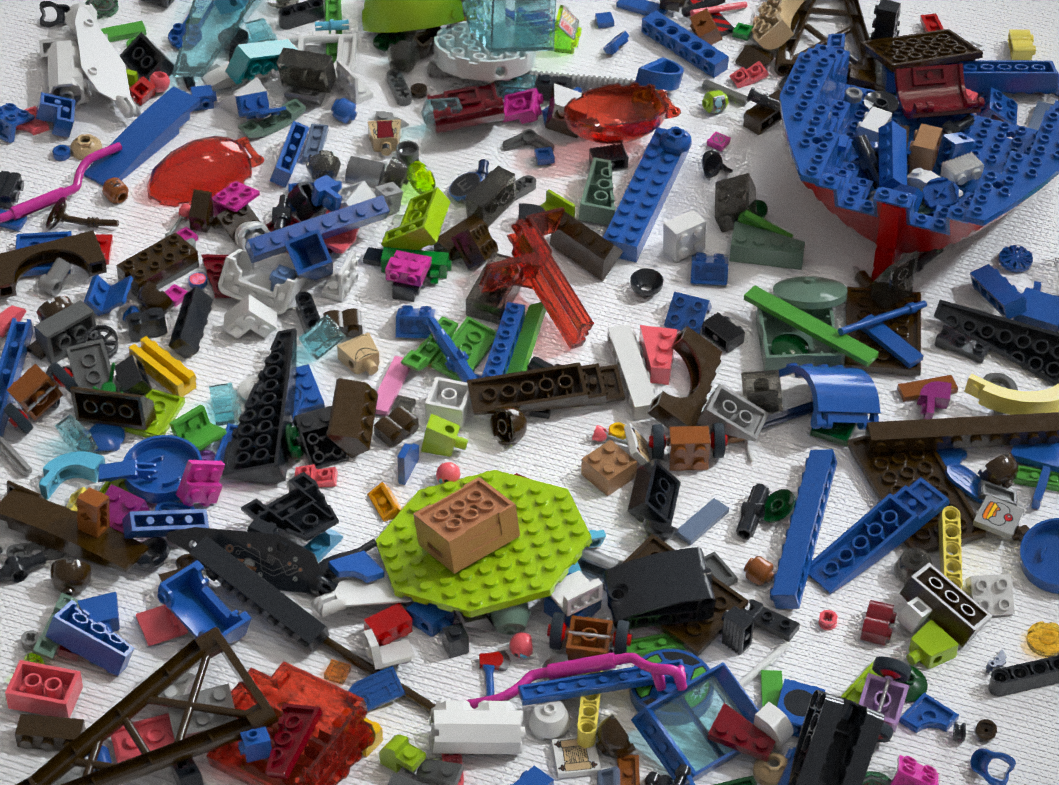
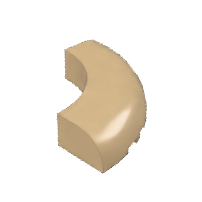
M768 0L763 2L758 9L759 15L755 16L753 20L754 27L752 33L754 34V40L763 48L769 50L782 46L794 35L791 31V21L805 0Z

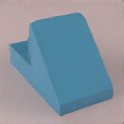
M330 528L312 538L304 548L315 553L318 562H320L343 539V535Z

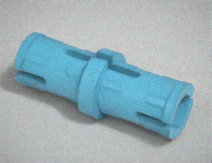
M330 19V21L315 22V27L322 26L315 28V31L349 30V25L342 26V24H349V20L333 21V19Z

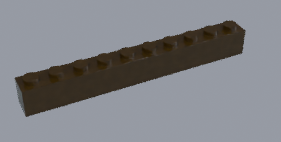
M1059 412L867 422L865 438L869 453L1059 443Z

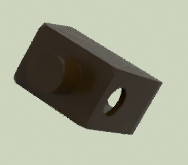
M851 66L846 84L873 91H884L885 86L876 83L877 76Z

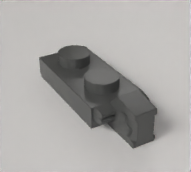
M426 758L414 772L406 768L404 770L405 773L411 774L418 781L441 785H458L464 767L458 763Z

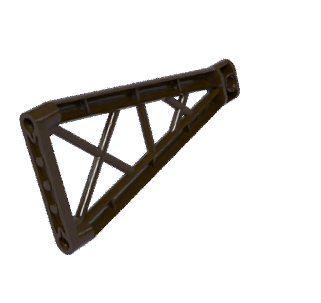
M805 0L800 5L791 21V31L794 35L779 47L775 56V73L777 75L785 77L786 74H790L800 54L799 52L794 55L804 29L820 40L816 44L827 46L828 37L807 23L810 14L847 17L849 27L835 34H845V36L850 33L852 34L858 59L850 54L849 62L852 64L848 65V73L851 66H854L877 76L876 60L860 49V42L868 41L870 37L859 0H842L845 10L814 8L816 0ZM814 44V45H812V46H810V47H808V48H813V49H814L815 46H816V44Z
M215 626L189 642L35 773L16 785H53L75 766L85 768L82 777L60 785H122L240 741V732L265 726L268 728L278 722V718L220 630ZM220 653L223 655L254 701V706L247 710L196 703L210 659ZM201 660L188 701L158 697ZM148 704L184 709L175 741L152 751L149 750L130 720ZM193 711L238 718L185 738ZM124 725L141 755L117 764L97 761L103 742Z

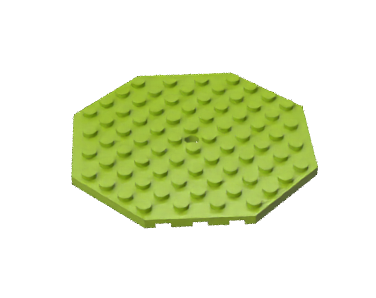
M492 470L467 476L455 482L448 481L418 490L376 539V547L395 596L401 598L404 596L411 597L414 602L425 605L432 603L437 605L439 609L449 612L456 610L463 612V616L471 618L551 596L555 591L554 587L557 583H561L569 573L568 569L571 565H575L580 559L585 547L590 546L592 537L567 488ZM480 477L516 504L520 536L454 574L419 546L413 513L429 504L432 505L463 488V485Z

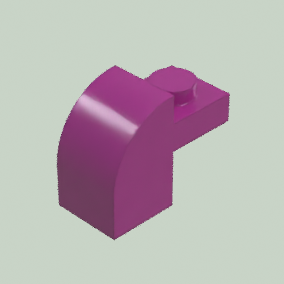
M934 381L926 384L921 389L916 405H921L920 414L923 415V419H932L934 408L947 409L951 399V383Z

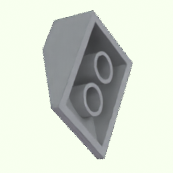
M719 383L710 395L697 422L703 426H709L710 430H712L714 423H723L725 435L755 442L769 413Z

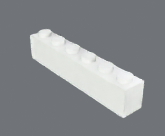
M630 324L608 327L607 342L614 362L618 366L622 386L634 420L653 418L647 412L652 399L655 398V388L653 384H650V373L645 369L646 363L644 357H641L640 345L636 344V333L632 331Z

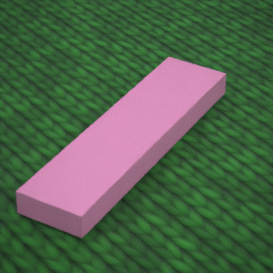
M394 356L377 391L378 400L375 414L388 416L411 368L401 364L403 357Z

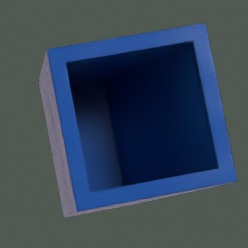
M319 229L284 242L298 276L319 280L333 274V261Z

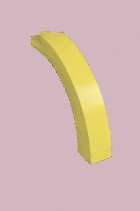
M971 374L968 377L964 392L978 398L979 405L1005 414L1059 412V384L1040 391H1017L995 385Z

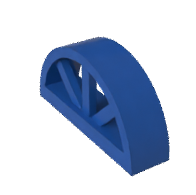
M662 57L639 67L635 84L656 90H677L680 88L684 69L676 62Z

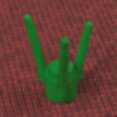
M114 362L111 364L108 382L103 383L101 389L95 386L92 389L116 392V386L112 383L115 371Z

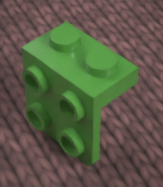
M198 405L169 423L174 436L188 440L199 451L204 450L209 444L221 440L227 434L226 429L210 423L203 405Z

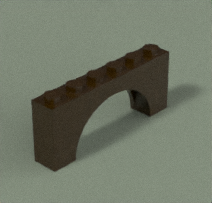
M94 230L0 253V300L17 295V283L26 272L37 266L53 263L57 258L79 266L86 271L89 277L107 273L106 261Z
M686 326L676 335L672 348L681 356L687 366L690 376L688 396L675 397L662 391L652 399L647 414L668 429L669 427L698 426L697 421L702 413V408L707 403V394L712 389L711 383L716 377V369L721 363L722 351Z

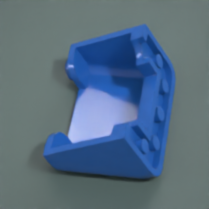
M198 560L159 584L157 594L159 601L168 607L195 638L215 626L220 630L228 644L238 641L246 635L252 618L246 611L238 615L237 609L231 612L207 586L209 579L207 577L203 578L201 571L204 570V566Z

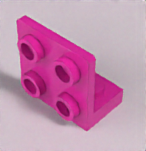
M237 181L231 183L212 197L214 216L216 217L226 209L237 212L258 197L260 191Z
M899 755L897 771L890 785H939V773L930 765L924 766L917 763L910 756L904 757Z

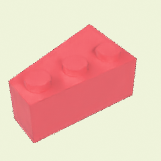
M640 325L639 343L645 358L646 369L650 373V383L669 385L675 354L672 345L677 335V329Z

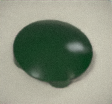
M404 32L380 33L373 39L374 47L386 52L399 50L406 44Z
M795 334L779 335L771 343V353L773 355H782L784 352L786 354H807L809 350L806 340Z
M287 424L285 430L286 448L291 458L297 463L300 457L304 456L302 445H298L297 441L299 432L297 426L292 427Z

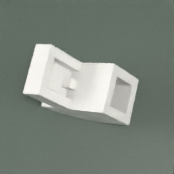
M915 597L905 605L897 620L912 634H915L921 626L930 621L927 617L932 612V609L919 597Z
M770 702L755 714L754 725L776 741L773 752L776 749L782 748L786 740L793 735V726L788 717Z

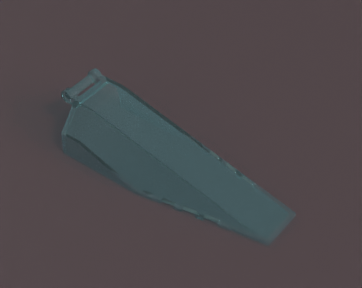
M193 0L189 13V23L185 27L186 34L182 37L183 44L179 48L173 69V77H203L263 0H249L244 8L220 15L213 0Z

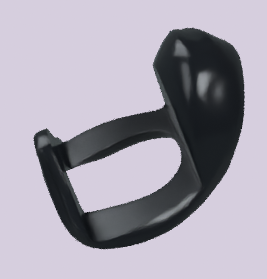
M52 1L40 2L39 9L42 13L40 26L50 28L66 24L65 13L70 10V6L67 4H57ZM53 7L57 13L56 20L44 21L46 17L44 8Z
M712 149L703 154L702 167L706 178L717 176L720 170L726 173L733 172V169L728 168L723 163L718 151Z

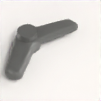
M527 129L523 133L503 141L502 144L504 150L525 144H531L538 148L552 147L553 151L555 148L552 142L538 135L532 129Z

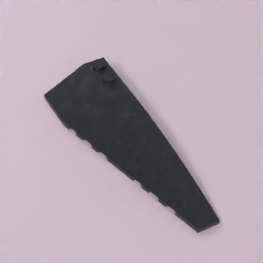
M939 300L934 318L969 338L989 346L992 351L1054 386L1059 384L1058 332Z
M296 328L278 331L270 348L271 353L269 356H266L264 361L265 367L258 374L259 380L253 385L244 406V413L240 414L238 419L239 425L232 432L233 438L231 442L227 443L224 457L225 467L222 472L223 478L261 484L286 481L289 452L285 444V430L287 424L293 426L297 361Z

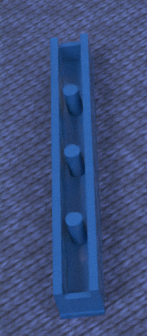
M12 318L0 358L1 437L4 436L9 418L3 409L7 404H13L14 398L7 389L21 377L28 353L27 346L30 345L33 335L31 319H27V322H17L16 318Z

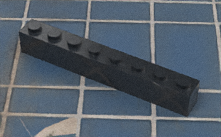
M205 536L189 552L192 559L191 564L198 560L204 566V571L209 579L212 581L217 580L221 583V587L226 592H233L242 604L247 603L255 614L259 616L262 614L266 617V621L271 626L279 627L287 638L290 639L292 637L295 639L298 646L303 650L308 649L314 653L330 636L325 624L209 537Z

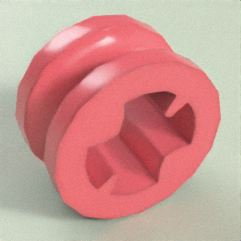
M824 610L819 615L818 624L824 630H833L837 626L838 616L832 610Z

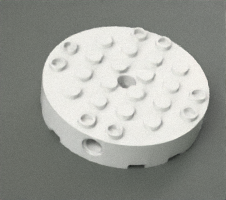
M491 20L463 21L451 24V28L440 29L437 32V36L434 37L435 64L443 72L461 78L483 80L488 83H492L495 80L510 81L511 78L529 72L535 65V37L526 29H516L510 23L501 22L499 25L491 23Z

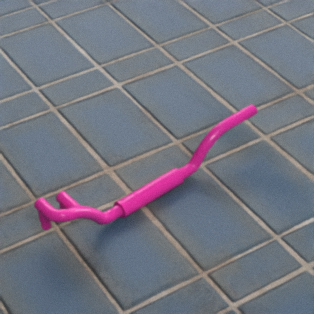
M117 142L87 155L78 165L72 185L65 188L59 187L10 207L9 211L0 214V223L11 219L17 220L56 204L62 197L67 198V196L75 194L82 186V179L88 166L101 158L121 151L122 145L120 142Z
M613 652L547 664V667L529 671L517 683L503 692L466 701L470 703V707L475 709L484 700L508 701L519 694L518 685L530 684L537 679L549 678L553 680L617 668V665L632 663L636 667L649 672L652 675L657 691L666 689L664 675L673 676L677 690L683 691L687 689L686 673L683 665L657 664L647 661L635 653L615 655Z

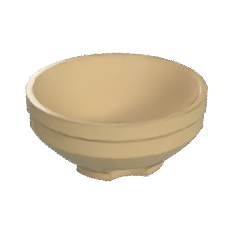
M91 134L79 135L70 145L72 156L78 160H83L87 155L102 149L100 139Z
M772 752L769 760H777L780 763L777 767H771L767 762L756 759L753 766V775L759 784H778L788 763V759L784 755Z

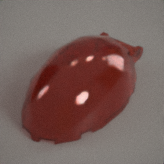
M630 82V85L621 86L620 83L608 84L583 92L581 97L577 99L575 97L572 98L564 106V118L568 130L583 139L600 145L628 143L648 136L665 119L679 116L681 110L674 105L668 97L666 90L656 91L655 85L639 86L637 82Z
M209 136L191 140L171 151L152 169L147 183L148 198L150 200L154 199L159 202V205L179 207V204L189 203L191 205L194 189L212 192V197H214L218 192L235 181L244 184L245 180L251 178L253 174L252 168L261 165L264 162V158L256 152L247 137L233 140L229 137Z

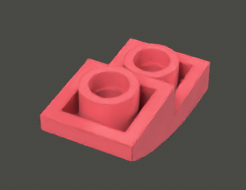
M758 61L747 69L741 67L729 75L737 88H742L762 80L769 73L762 63Z
M12 305L0 313V337L3 338L7 333L12 318H16L17 322L22 320L27 312L25 309Z
M315 464L295 468V476L305 472L321 488L337 486L338 471L336 467L316 469Z

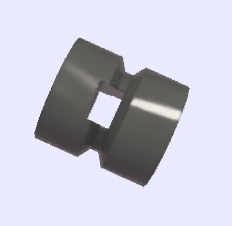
M413 141L400 142L396 147L397 170L403 174H413L419 169V146Z

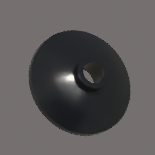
M884 91L871 92L864 98V106L869 111L874 106L894 113L899 106L897 98Z

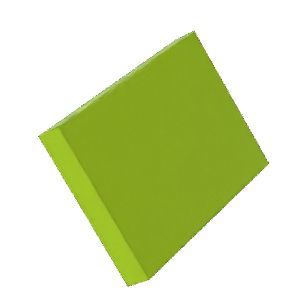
M152 389L145 397L154 402L156 418L147 430L125 427V432L145 438L165 435L170 428L169 423L175 420L186 403L184 397Z

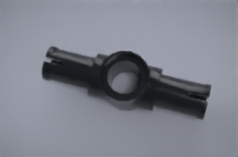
M968 114L959 121H946L941 127L940 144L943 135L958 132L964 133L966 128L974 124L973 116Z
M280 195L278 205L272 208V223L275 224L274 231L284 228L287 224H291L292 210L289 207L288 195Z
M41 551L27 558H20L19 556L7 558L4 566H1L0 582L11 580L14 583L24 581L28 573L31 572L30 570L47 564L44 553Z

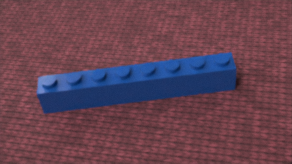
M381 195L248 239L245 249L251 263H255L288 252L284 242L319 229L324 240L387 218L390 210L384 196Z

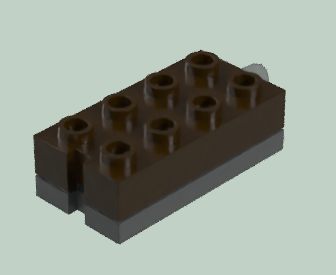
M175 232L117 264L118 281L132 276L131 293L136 297L146 281L157 286L156 289L159 290L199 267L198 250H196L194 238L185 240Z

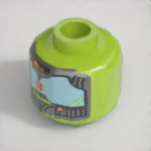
M721 90L705 93L702 100V107L709 114L723 112L728 105V97Z

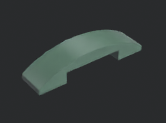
M295 98L282 105V107L286 106V110L280 111L281 114L269 116L258 122L251 119L238 125V129L248 138L264 137L290 125L293 120L295 121L303 114L306 107Z
M61 593L32 653L52 661L60 644L46 637L52 618L71 600L77 603L76 607L78 608V599Z

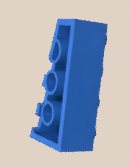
M71 600L53 616L46 637L66 647L72 653L82 656L90 663L100 666L108 673L119 676L127 668L135 648L116 633H109L106 625L102 622L96 623L90 618L91 614L88 611L79 610L76 607L77 603Z

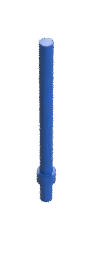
M923 300L917 303H908L902 308L838 329V333L844 335L904 314L916 313L917 310L926 308L927 302Z

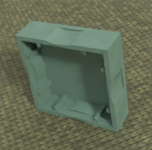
M757 307L756 327L764 374L779 373V369L785 368L786 364L797 363L798 366L803 364H813V366L827 364L828 367L841 364V352ZM832 307L825 309H800L834 328L835 319ZM795 334L806 340L809 350L807 354H786L784 352L782 355H773L771 353V343L779 335Z

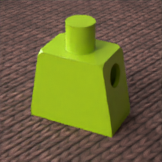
M431 414L426 426L421 452L450 457L453 454L454 448L466 450L469 439L458 436L459 425Z
M930 620L911 638L909 645L910 653L906 655V659L912 666L921 662L927 669H931L956 658L959 644L933 620Z

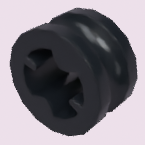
M954 722L953 741L960 739L961 742H964L966 723L960 725L958 722Z

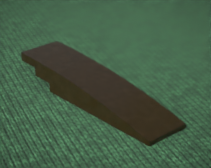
M578 362L467 380L474 415L495 414L497 412L494 411L496 408L504 406L518 408L521 412H533L625 400L617 364L600 367L599 363L581 366V363Z
M13 489L0 500V520L7 522L8 529L24 533L25 540L36 542V544L125 573L149 550L147 545L133 538L125 539L123 533L111 527L98 538L85 533L77 527L76 511L35 495Z

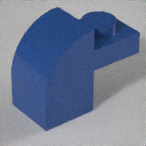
M328 175L316 179L311 196L312 203L316 207L323 205L331 212L339 210L342 196L338 194L339 183Z

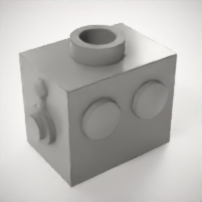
M394 182L376 186L374 194L376 197L384 196L390 210L388 215L399 212L403 191Z

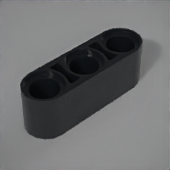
M306 0L279 9V27L288 30L323 19V0Z
M299 292L295 296L296 313L305 337L309 341H318L322 338V322L316 305L309 292Z

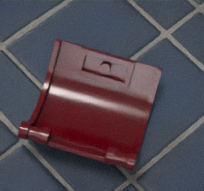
M963 63L894 69L897 99L900 109L907 119L979 113L981 108L985 106L983 97L976 100L968 98L964 82Z
M494 82L479 87L475 85L444 91L443 94L433 96L427 95L430 115L436 134L505 119L502 97H497Z

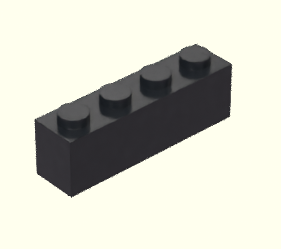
M198 286L184 295L168 345L184 359L195 355L199 351V344L204 336L203 331L208 323L207 318L212 310L213 298Z

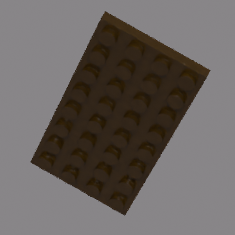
M865 435L847 440V447L879 501L884 499L889 493L892 495L896 494L905 485L910 487L922 477L949 499L950 504L947 506L956 507L960 511L961 544L986 538V530L973 526L976 514L961 489L947 478L945 473L947 467L936 449L869 453ZM942 511L904 541L913 558L939 551L938 522Z

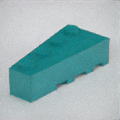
M289 39L237 45L225 72L238 85L246 78L249 81L254 79L255 75L268 74L272 69L278 71L292 66L299 54V50Z

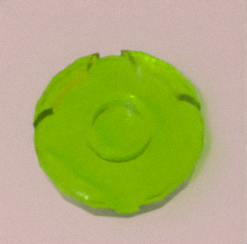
M415 161L407 168V177L413 189L419 194L434 189L436 183L433 173L425 168L427 166L424 163Z

